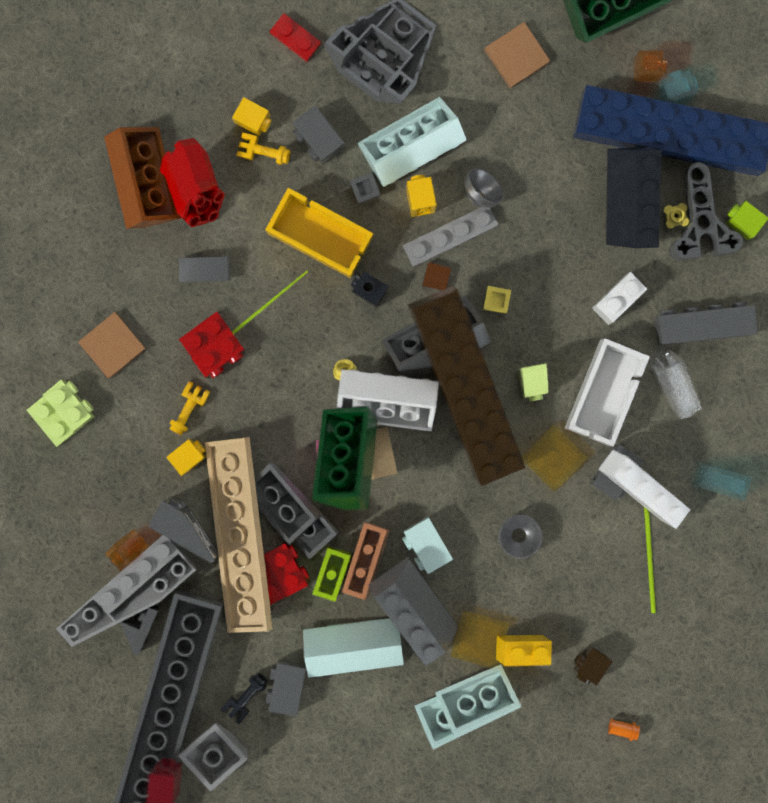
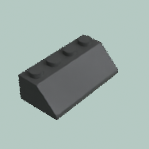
M462 297V302L481 348L491 343L490 337L483 321L467 297ZM415 323L382 339L400 376L422 379L434 373Z
M408 557L368 584L376 601L425 666L447 651L459 627Z

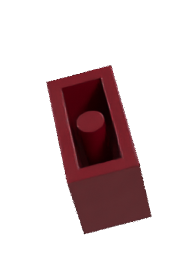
M170 758L161 759V761L156 763L149 774L147 803L175 802L180 793L182 763H176L175 759Z

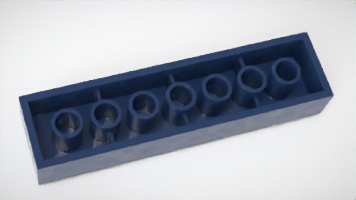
M586 85L582 91L573 138L619 148L657 147L661 149L662 157L691 163H703L706 166L753 176H759L766 171L768 161V123L589 85Z

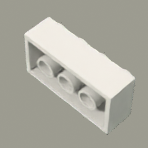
M342 370L337 409L370 407L378 420V425L431 431L439 382L429 379H412L405 376H388L381 373H365L358 370Z

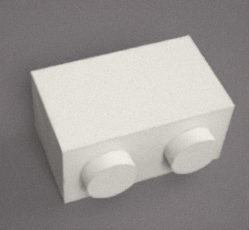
M629 272L592 309L609 325L630 307L647 288Z

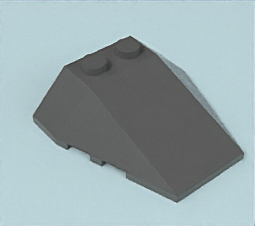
M392 0L376 8L373 13L367 16L362 15L355 22L339 27L325 42L324 46L338 72L377 102L401 104L416 86L436 25L404 0Z

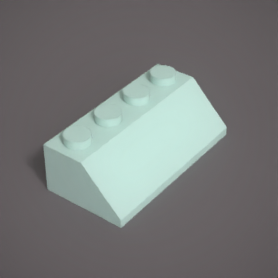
M438 97L358 142V145L377 179L384 187L394 183L409 172L415 171L425 163L435 160L448 150L458 147L459 144L466 141V137L458 117Z

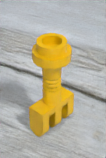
M242 133L241 138L249 140V144L239 143L238 147L247 149V152L237 151V157L253 161L254 154L275 158L277 164H288L291 151L286 146L281 145L279 149L258 145L259 138L257 136Z
M191 381L187 383L181 394L188 399L183 407L184 409H182L183 411H181L176 421L171 420L169 423L171 425L169 429L181 436L188 430L184 425L196 403L204 406L211 393L206 389L202 397H199L198 395L202 389L199 385H197L193 393L190 392L194 384Z

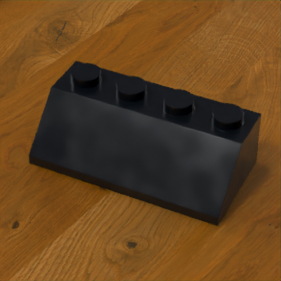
M657 147L607 149L606 245L627 248H659L661 149Z

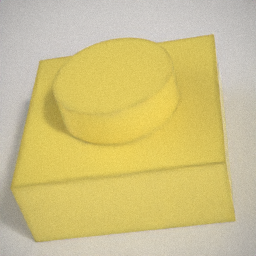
M487 286L483 310L507 314L511 290Z

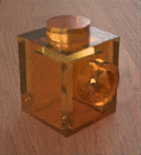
M638 51L634 57V82H658L662 75L666 73L667 60L663 59V51Z
M133 529L117 541L105 555L121 572L149 546L145 543L144 538Z

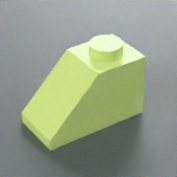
M546 364L517 370L522 398L528 397L529 402L543 399L542 394L548 393Z

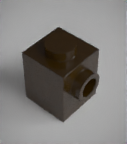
M589 645L585 652L581 651L574 660V670L578 673L576 677L587 685L592 682L597 686L613 661Z

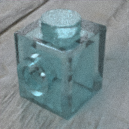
M690 70L671 72L667 75L668 78L663 79L658 85L663 101L675 104L691 99L698 93L697 79L691 75Z

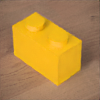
M425 175L411 177V181H407L406 186L411 217L435 213L436 201L431 177L425 178Z
M497 636L496 660L504 666L551 665L552 641L545 636Z

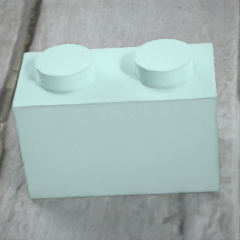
M429 517L404 530L406 536L402 539L408 550L413 548L418 557L414 558L421 571L425 569L429 574L453 560Z

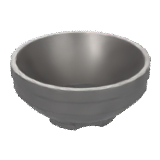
M474 168L469 171L464 179L466 197L477 207L492 208L498 205L504 197L499 182L483 169Z
M526 515L509 517L501 525L498 535L500 546L504 552L518 559L528 558L535 554L541 546L543 537L539 524ZM518 528L526 532L525 540L520 543L512 539L513 531Z

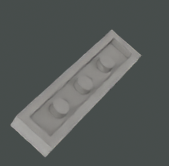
M480 207L403 245V248L412 267H415L497 227L498 223L490 208Z

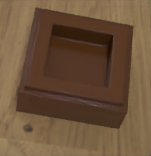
M428 262L422 286L439 291L446 289L451 268Z

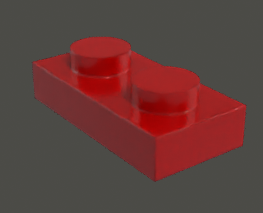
M284 13L269 31L274 38L305 62L309 61L321 45V41Z

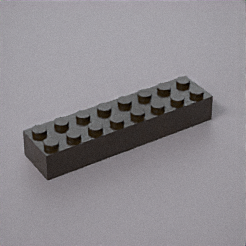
M452 286L408 304L476 480L481 486H484L526 468L459 291Z

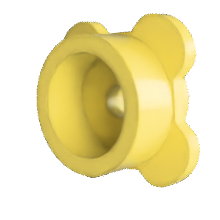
M680 203L678 206L667 205L664 208L663 212L666 214L665 224L668 228L672 229L674 226L681 225L685 227L688 225L689 219L686 216L687 206L684 203Z

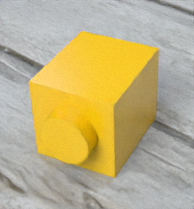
M243 97L232 117L234 123L257 136H260L262 131L266 132L272 121L269 119L270 113L268 110Z
M188 439L166 458L177 472L183 476L206 458L204 455L206 449L198 440L194 442L192 439Z

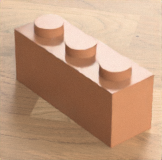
M369 522L363 524L342 593L363 600L369 598L371 590L368 584L375 580L390 529Z

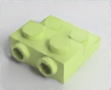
M65 380L57 382L43 394L41 399L27 409V412L56 447H59L95 417L92 414L94 409L86 399L81 400L76 394L79 390L70 380L68 382Z

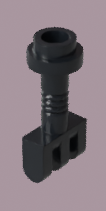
M256 673V675H252L249 678L251 684L238 700L231 696L221 708L223 712H226L230 706L233 708L228 715L231 719L239 712L241 715L235 721L237 724H240L250 712L245 705L250 701L251 697L258 690L263 692L267 688L268 680L260 673Z

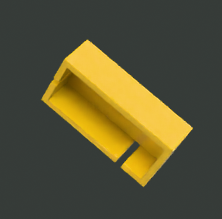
M290 188L286 190L265 229L268 235L350 279L361 262V257L358 255L364 256L374 238L372 232L312 200L309 204L307 197Z

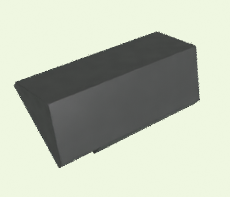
M273 462L269 463L255 477L258 509L289 545L295 542L308 559H311L338 536L339 531Z

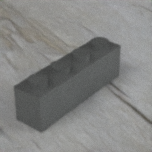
M747 302L733 303L732 308L723 309V304L708 306L709 310L699 311V307L686 308L685 313L676 314L675 310L661 311V315L655 317L658 346L758 334L755 305L747 306Z

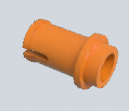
M614 719L610 720L608 734L629 738V741H633V739L638 740L640 726L636 725L635 722L629 724Z

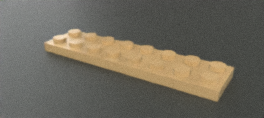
M250 437L205 442L227 633L266 632L273 630Z

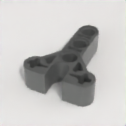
M703 163L693 164L685 171L683 176L689 223L680 238L669 247L670 256L676 261L693 260L701 257V236L709 238L713 257L730 255L738 251L743 245L742 236L736 231H731L715 215L709 168ZM692 170H696L700 173V181H696L692 178ZM695 194L703 196V205L695 201ZM699 217H702L707 221L706 228H702L698 225ZM729 240L730 242L733 241L734 245L730 246L721 243ZM681 245L684 248L686 247L691 249L683 253L682 251H678L677 248Z

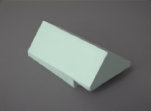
M390 618L303 629L304 659L308 678L404 665L400 631Z
M501 664L435 692L436 697L415 705L432 749L440 747L521 708Z

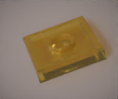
M554 424L522 455L523 462L553 492L587 459Z
M463 610L450 656L488 668L498 666L499 661L496 660L497 636L507 635L510 623Z

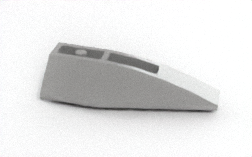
M162 535L58 626L56 630L73 647L159 603L197 569L184 547Z

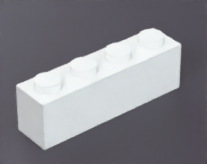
M614 450L611 451L599 468L603 474L658 519L677 529L690 511L687 506L632 460Z

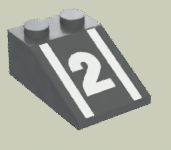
M177 497L163 500L148 527L206 561L214 562L218 558V551L192 511L186 508L187 503Z

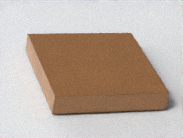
M525 22L484 48L510 89L550 63L549 58Z
M116 312L111 314L78 342L108 379L112 378L146 350L144 345Z

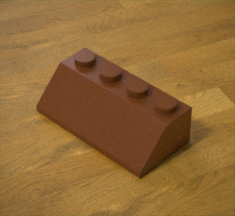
M119 127L104 136L126 229L146 228L181 219L177 214L166 178L160 172L165 150L159 127Z

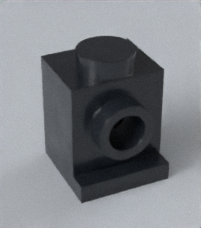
M365 271L362 276L357 274L350 285L354 287L352 290L354 295L377 308L389 288V285L384 284ZM367 283L373 286L370 292L364 290V285Z

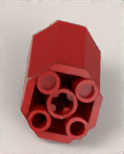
M194 138L177 141L173 145L176 149L172 153L167 151L163 155L160 172L166 178L177 214L190 227L214 222L219 217L225 193L218 187L208 153Z

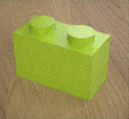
M328 546L312 593L313 595L336 601L351 556L350 552Z

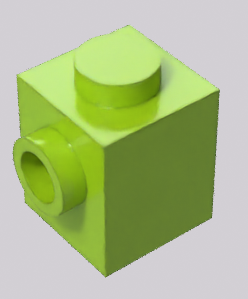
M744 201L740 205L735 204L727 213L730 218L725 224L738 232L746 240H750L756 236L768 220V217L750 203Z

